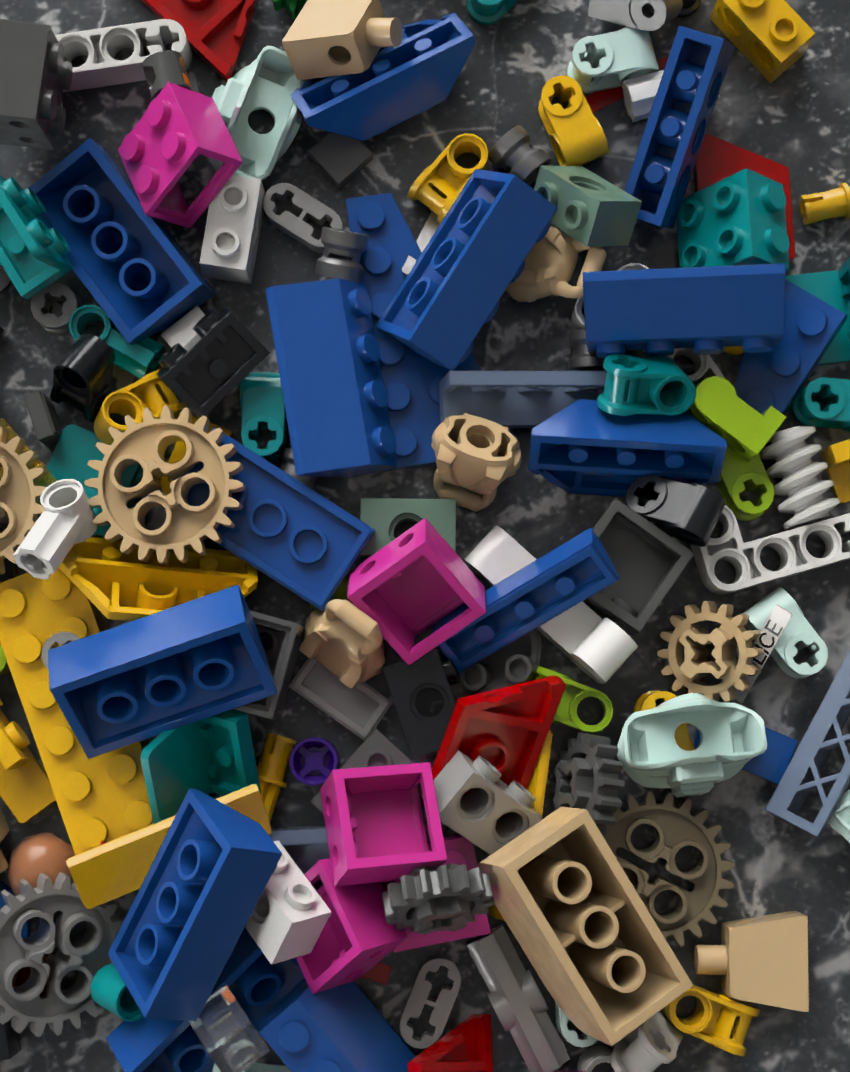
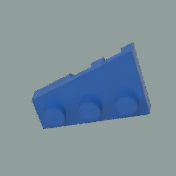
M785 279L784 334L781 344L772 345V350L768 352H743L734 386L737 396L760 414L770 406H773L785 415L848 318L847 315Z

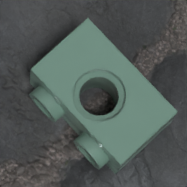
M540 166L534 190L557 207L550 219L553 226L587 247L629 246L641 207V200L583 166Z
M361 498L360 520L376 531L361 553V560L368 559L395 539V531L401 524H417L425 517L456 552V499Z

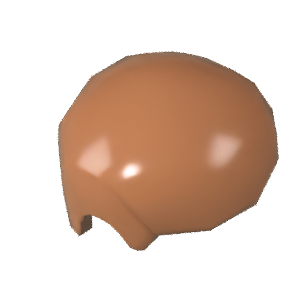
M48 832L25 837L12 850L8 864L9 867L7 868V877L13 894L15 896L20 894L19 880L21 879L26 880L33 888H36L39 873H44L50 877L53 885L59 872L65 873L70 877L72 885L74 880L66 862L68 858L75 856L72 845L58 838L53 833Z

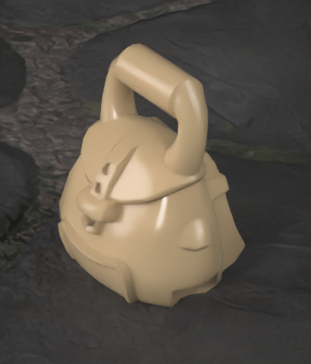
M551 224L544 238L534 244L525 258V267L521 275L507 286L506 291L517 302L531 303L550 295L556 297L559 295L565 298L583 297V272L601 271L607 254L602 246L587 247ZM588 250L577 286H571L569 281L577 264L578 253Z
M467 413L446 417L432 434L431 446L435 452L437 466L433 477V487L440 499H456L457 506L474 512L487 508L493 502L500 483L515 475L520 467L522 460L519 441L509 432L508 427H504L491 420Z
M334 599L327 603L324 611L314 609L307 617L304 640L299 650L310 659L314 658L331 673L340 677L339 681L352 689L358 683L366 682L382 672V667L385 666L386 662L385 645L382 642L383 637L378 622L346 599Z

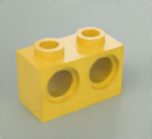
M717 0L709 18L770 84L804 55L816 34L785 0Z

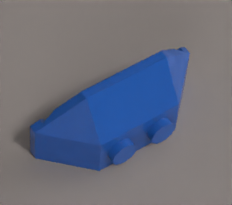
M456 13L444 15L441 20L427 19L402 25L403 38L401 44L398 47H381L369 69L365 72L306 79L303 86L294 90L290 96L308 126L365 141L445 101L476 44L474 35Z
M579 399L532 428L528 471L536 475L541 474L550 483L572 494L626 497L630 485L644 475H656L686 484L702 485L705 483L710 485L719 482L727 443L725 439L686 412L673 416L657 414L620 416L602 411L597 407V400Z

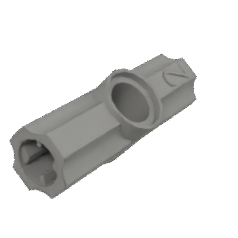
M503 924L490 928V934L476 936L466 943L469 954L489 989L486 992L504 1030L506 1032L510 1031L529 1071L553 1072L570 1060L567 1049L546 1012L549 1008L530 970H525Z

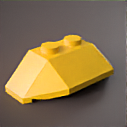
M90 537L83 542L74 544L61 563V570L107 619L134 621L235 585H239L245 598L257 588L258 583L257 569L227 550L206 548V555L202 556L191 547L188 548V560L186 563L179 561L175 552H171L168 564L162 565L158 562L156 551H153L151 558L145 563L138 559L139 546L129 555H126L120 551L122 540L111 543L105 538Z

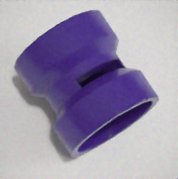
M318 737L303 739L296 744L289 760L291 772L295 778L303 784L311 786L324 784L331 771L339 769L340 763L338 750L333 743L325 738Z

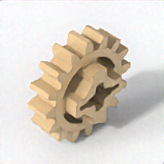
M703 601L701 611L696 604H688L684 606L687 618L681 615H672L669 618L675 630L661 632L660 637L669 642L668 649L657 651V656L668 658L670 665L664 667L661 673L662 675H675L677 679L671 687L674 692L688 688V693L704 694L708 699L717 702L721 696L725 702L736 700L734 688L742 692L749 691L752 688L746 676L761 673L762 669L752 662L753 657L764 655V649L753 647L752 640L760 635V631H747L744 626L750 618L747 614H739L733 618L734 605L729 603L722 604L717 611L715 601ZM710 620L722 625L709 633L704 627L700 628L697 624ZM714 644L715 648L711 654L716 659L715 661L706 660L709 650L705 645ZM736 644H738L739 649L738 660L736 659ZM683 646H684L685 661H684V659H683ZM711 673L716 679L721 678L724 682L711 685L699 680Z

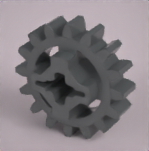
M578 733L577 738H569L568 750H561L559 753L561 760L553 770L556 776V784L551 786V792L555 793L552 799V811L559 807L587 809L603 837L606 836V825H614L616 822L614 813L622 806V802L618 797V790L625 786V782L619 780L624 766L623 762L615 761L619 749L617 746L610 745L609 737Z
M454 863L440 865L439 867L428 868L422 866L410 872V876H401V883L388 884V891L382 893L387 924H395L397 930L411 927L412 932L423 935L435 931L449 930L454 932L467 926L466 922L475 921L474 915L487 914L488 907L495 904L489 873L482 874V869L479 867L467 871L466 865Z

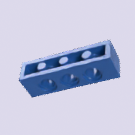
M683 26L678 27L624 190L642 201L637 216L639 220L660 227L672 229L674 227L678 210L682 204L735 48L734 45L723 38Z

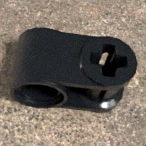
M81 335L53 370L54 377L50 400L57 404L65 402L85 413V419L93 423L106 396L112 393L113 390L111 382L115 354L111 347L95 335Z
M656 475L639 477L630 485L626 495L628 506L669 536L699 547L707 545L726 504L724 497L708 487L694 483L686 484Z

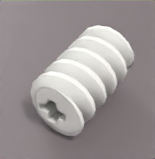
M795 426L777 431L768 441L771 444L760 453L763 460L777 461L766 470L770 478L783 479L774 486V495L788 496V498L777 507L780 513L794 514L791 519L784 523V530L830 517L829 511L840 503L839 498H824L823 493L834 485L833 480H818L817 475L825 470L828 464L827 462H812L811 457L822 450L821 444H806L805 439L817 431L815 426Z

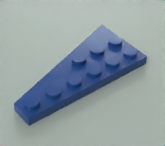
M392 193L346 199L350 231L369 235L367 249L360 256L359 263L363 267L361 282L358 283L366 284L367 292L372 300V322L375 338L380 346L379 362L383 384L388 392L387 407L391 430L395 435L397 444L395 453L398 466L383 471L389 472L436 465L435 452L431 444L432 434L440 425L439 382L452 370L433 363L375 327L407 277L402 272V268L408 256L418 260L422 252ZM472 351L467 359L458 364L454 371H482ZM509 429V432L514 435L512 429Z

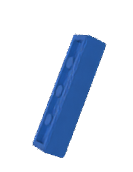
M589 528L485 590L486 613L439 644L438 647L451 660L452 665L460 673L618 581L620 576L598 536L592 528ZM466 603L433 624L432 633L467 610L469 607Z

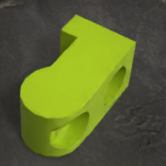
M716 376L706 378L696 387V397L689 408L690 414L696 420L725 439L727 445L748 462L759 454L787 418L773 406H770L760 414L737 396L734 386L728 380Z

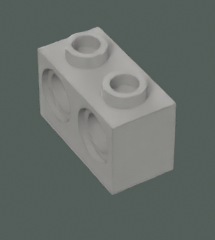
M458 750L433 780L440 821L491 855L542 820V817L532 806L536 798L524 786L515 780L510 785H507L499 779L502 774L486 759L478 756L473 761ZM474 788L469 794L463 796L466 791Z

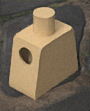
M307 0L283 38L282 44L297 80L357 74L369 69L381 47H398L401 44L403 27L399 18H385L379 0Z
M789 911L722 923L721 945H695L694 966L696 974L721 975L722 992L729 998L809 1012L808 916L798 911Z

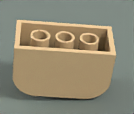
M559 807L478 864V867L482 869V874L489 873L495 905L546 989L570 1021L586 1035L613 1046L694 986L587 809Z

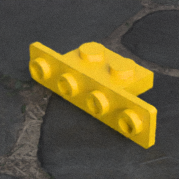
M0 709V796L18 822L26 823L55 802L56 799L47 774L27 747L30 745L27 735L15 721L10 723Z

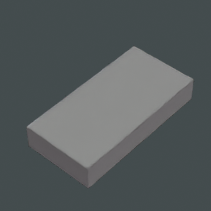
M308 658L288 687L365 741L393 702L365 682L358 683L352 689L339 681L340 677L328 671L314 658Z

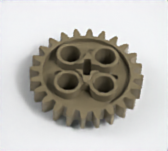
M646 790L644 803L638 804L632 794L628 793L626 794L627 808L624 810L618 808L614 813L616 822L614 825H606V836L604 839L621 867L635 872L636 879L633 886L665 939L667 936L673 935L680 947L684 946L683 931L690 929L694 935L700 938L702 932L698 922L702 918L709 923H717L715 916L710 911L711 907L715 905L727 908L728 903L718 893L719 889L734 888V884L730 880L722 877V872L735 868V863L720 857V854L727 851L731 845L728 841H714L713 838L721 831L722 827L718 823H713L706 827L703 825L709 813L706 809L701 808L693 815L690 814L691 799L685 797L676 807L673 806L672 792L666 791L661 803H656L653 792ZM640 824L652 825L656 830L655 842L645 849L636 848L631 843L632 831ZM689 845L697 847L700 856L697 865L690 870L678 869L675 864V856L678 850ZM619 847L624 848L649 863H655L659 857L662 858L661 864L668 872L694 883V889L688 891L661 875H655L652 880H648L649 874L642 866L616 855V849ZM663 890L675 891L679 897L678 906L675 910L665 914L657 912L654 909V900L657 894Z

